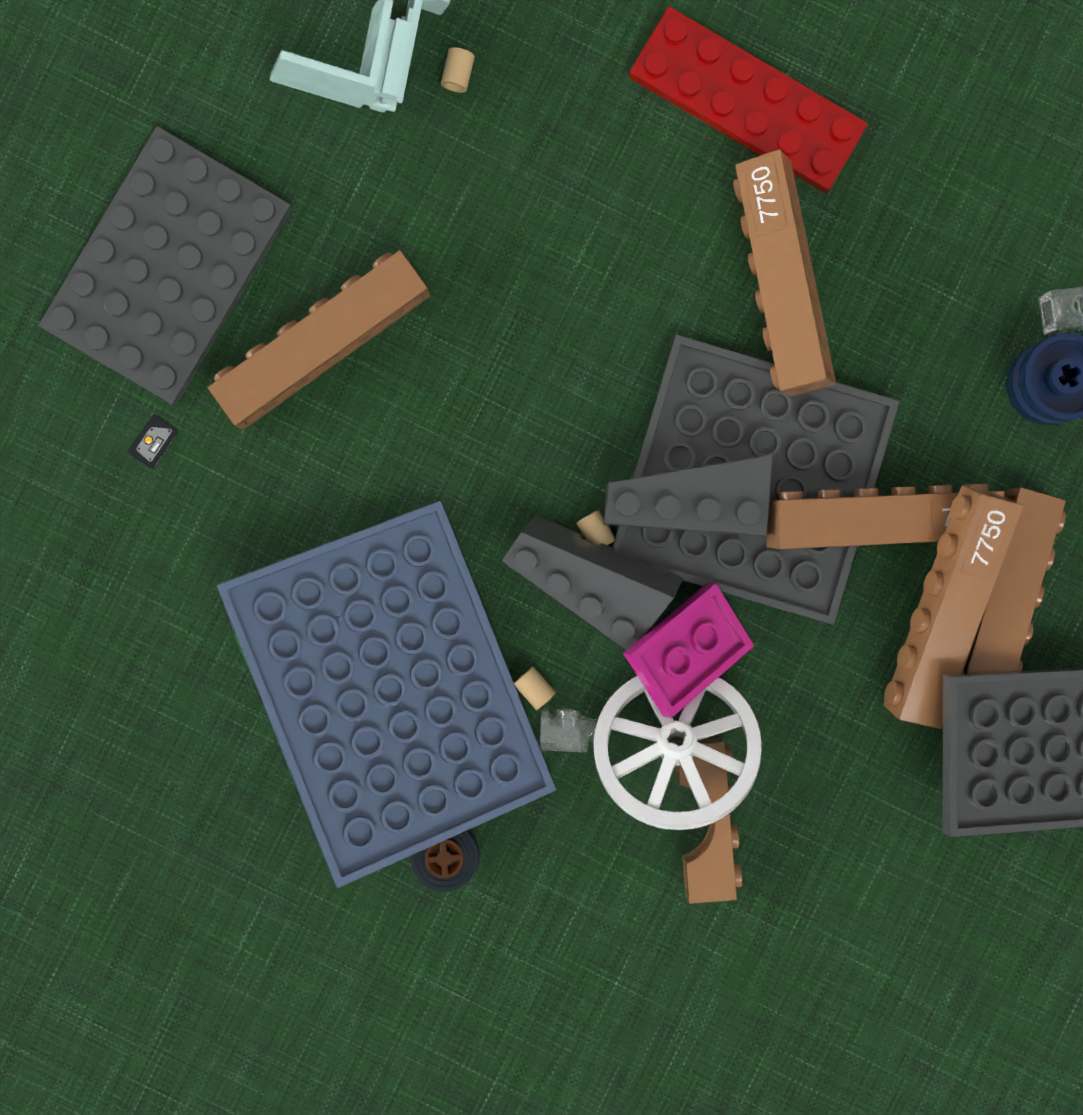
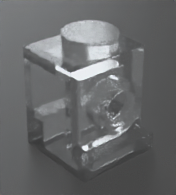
M1083 286L1063 290L1055 289L1038 297L1044 335L1083 329ZM1076 300L1078 305V311L1075 309L1074 306Z
M541 707L540 750L587 752L588 742H594L596 719L580 716V710L557 709V715H549V707Z

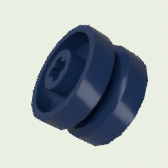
M1061 333L1046 338L1025 348L1014 358L1007 372L1006 390L1011 405L1023 418L1037 425H1057L1083 417L1082 335Z

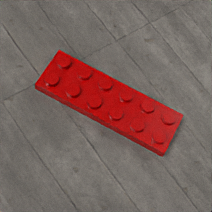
M668 6L629 73L631 80L755 153L764 155L781 149L792 162L794 176L825 194L830 190L868 125L867 122Z

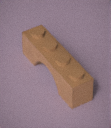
M719 737L704 738L697 741L732 757L731 747H725L724 741ZM684 740L673 741V744L681 746ZM696 756L693 757L692 760L711 803H714L733 787L728 786L727 770ZM675 765L676 780L681 786L691 789L681 765ZM730 813L720 820L709 824L708 832L700 845L682 856L685 895L689 904L737 900L736 888L742 887V873L740 864H734L733 849L739 848V835L737 825H731Z

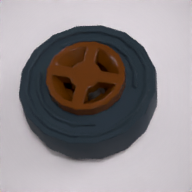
M467 830L411 855L410 862L413 873L423 885L432 890L448 892L461 888L472 879L478 869L480 850L477 839L470 830Z

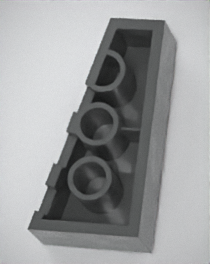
M773 455L608 483L606 486L603 525L750 536L767 535Z
M537 515L524 528L502 560L509 567L625 650H628L646 634L673 600L683 580V577L671 572L669 575L652 569V564L638 558L634 561L614 552L615 549L601 543L599 546L584 540L581 534Z

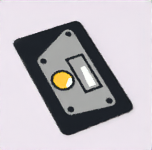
M152 415L130 447L128 453L149 468H154L178 431L156 415Z

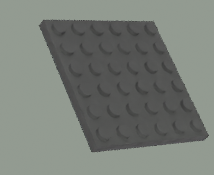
M675 335L632 479L773 455L769 500H779V492L803 491V499L817 498L816 490H841V497H853L854 489L875 487L900 401L838 382L834 386L790 397L782 393L779 388L776 389L772 382L770 366L775 365L774 363ZM618 526L612 548L615 549V553L636 561L638 558L652 564V569L669 575L671 572L683 577V581L699 586H704L707 583H716L723 593L834 625L857 546L774 549L766 548V535L750 536Z

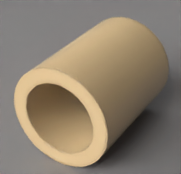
M449 48L441 86L453 92H466L475 58L474 54L462 48Z
M600 510L576 522L585 540L600 546L601 543L609 545L615 541V536L609 526L603 525L604 517Z
M533 666L514 682L515 687L535 710L542 707L556 693Z

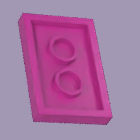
M707 583L623 654L663 717L672 718L752 649L754 645L716 583Z

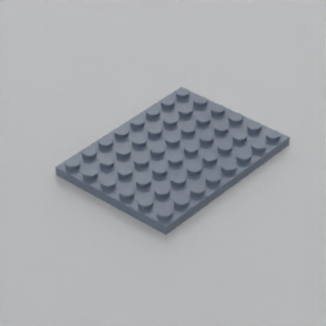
M441 501L217 585L222 602L337 888L556 791Z

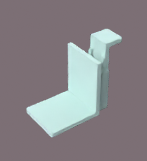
M377 0L371 13L359 74L290 52L281 51L271 71L270 81L361 108L364 104L370 106L369 109L384 113L386 110L395 112L397 102H403L421 9L441 15L450 4V0H408L405 17L402 16L401 19L396 18V20L390 19L393 0Z

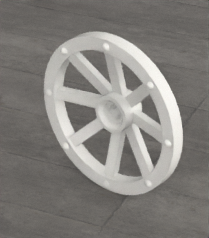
M636 676L621 686L604 706L594 734V757L604 788L615 803L626 813L641 822L658 828L670 830L694 829L714 823L725 817L747 796L755 782L760 766L761 736L757 720L747 701L733 686L719 677L684 707L679 720L674 721L673 718L663 717L644 685ZM705 691H709L719 697L735 713L693 728L690 726ZM644 692L662 727L660 729L617 716L632 699ZM742 726L747 745L745 763L740 762L697 741ZM611 730L657 742L611 767L608 755ZM673 737H681L684 740L681 746L669 743V741ZM694 756L740 776L735 785L714 803H711L692 760ZM661 757L663 761L646 805L629 794L618 779ZM675 765H681L700 809L687 812L659 810Z

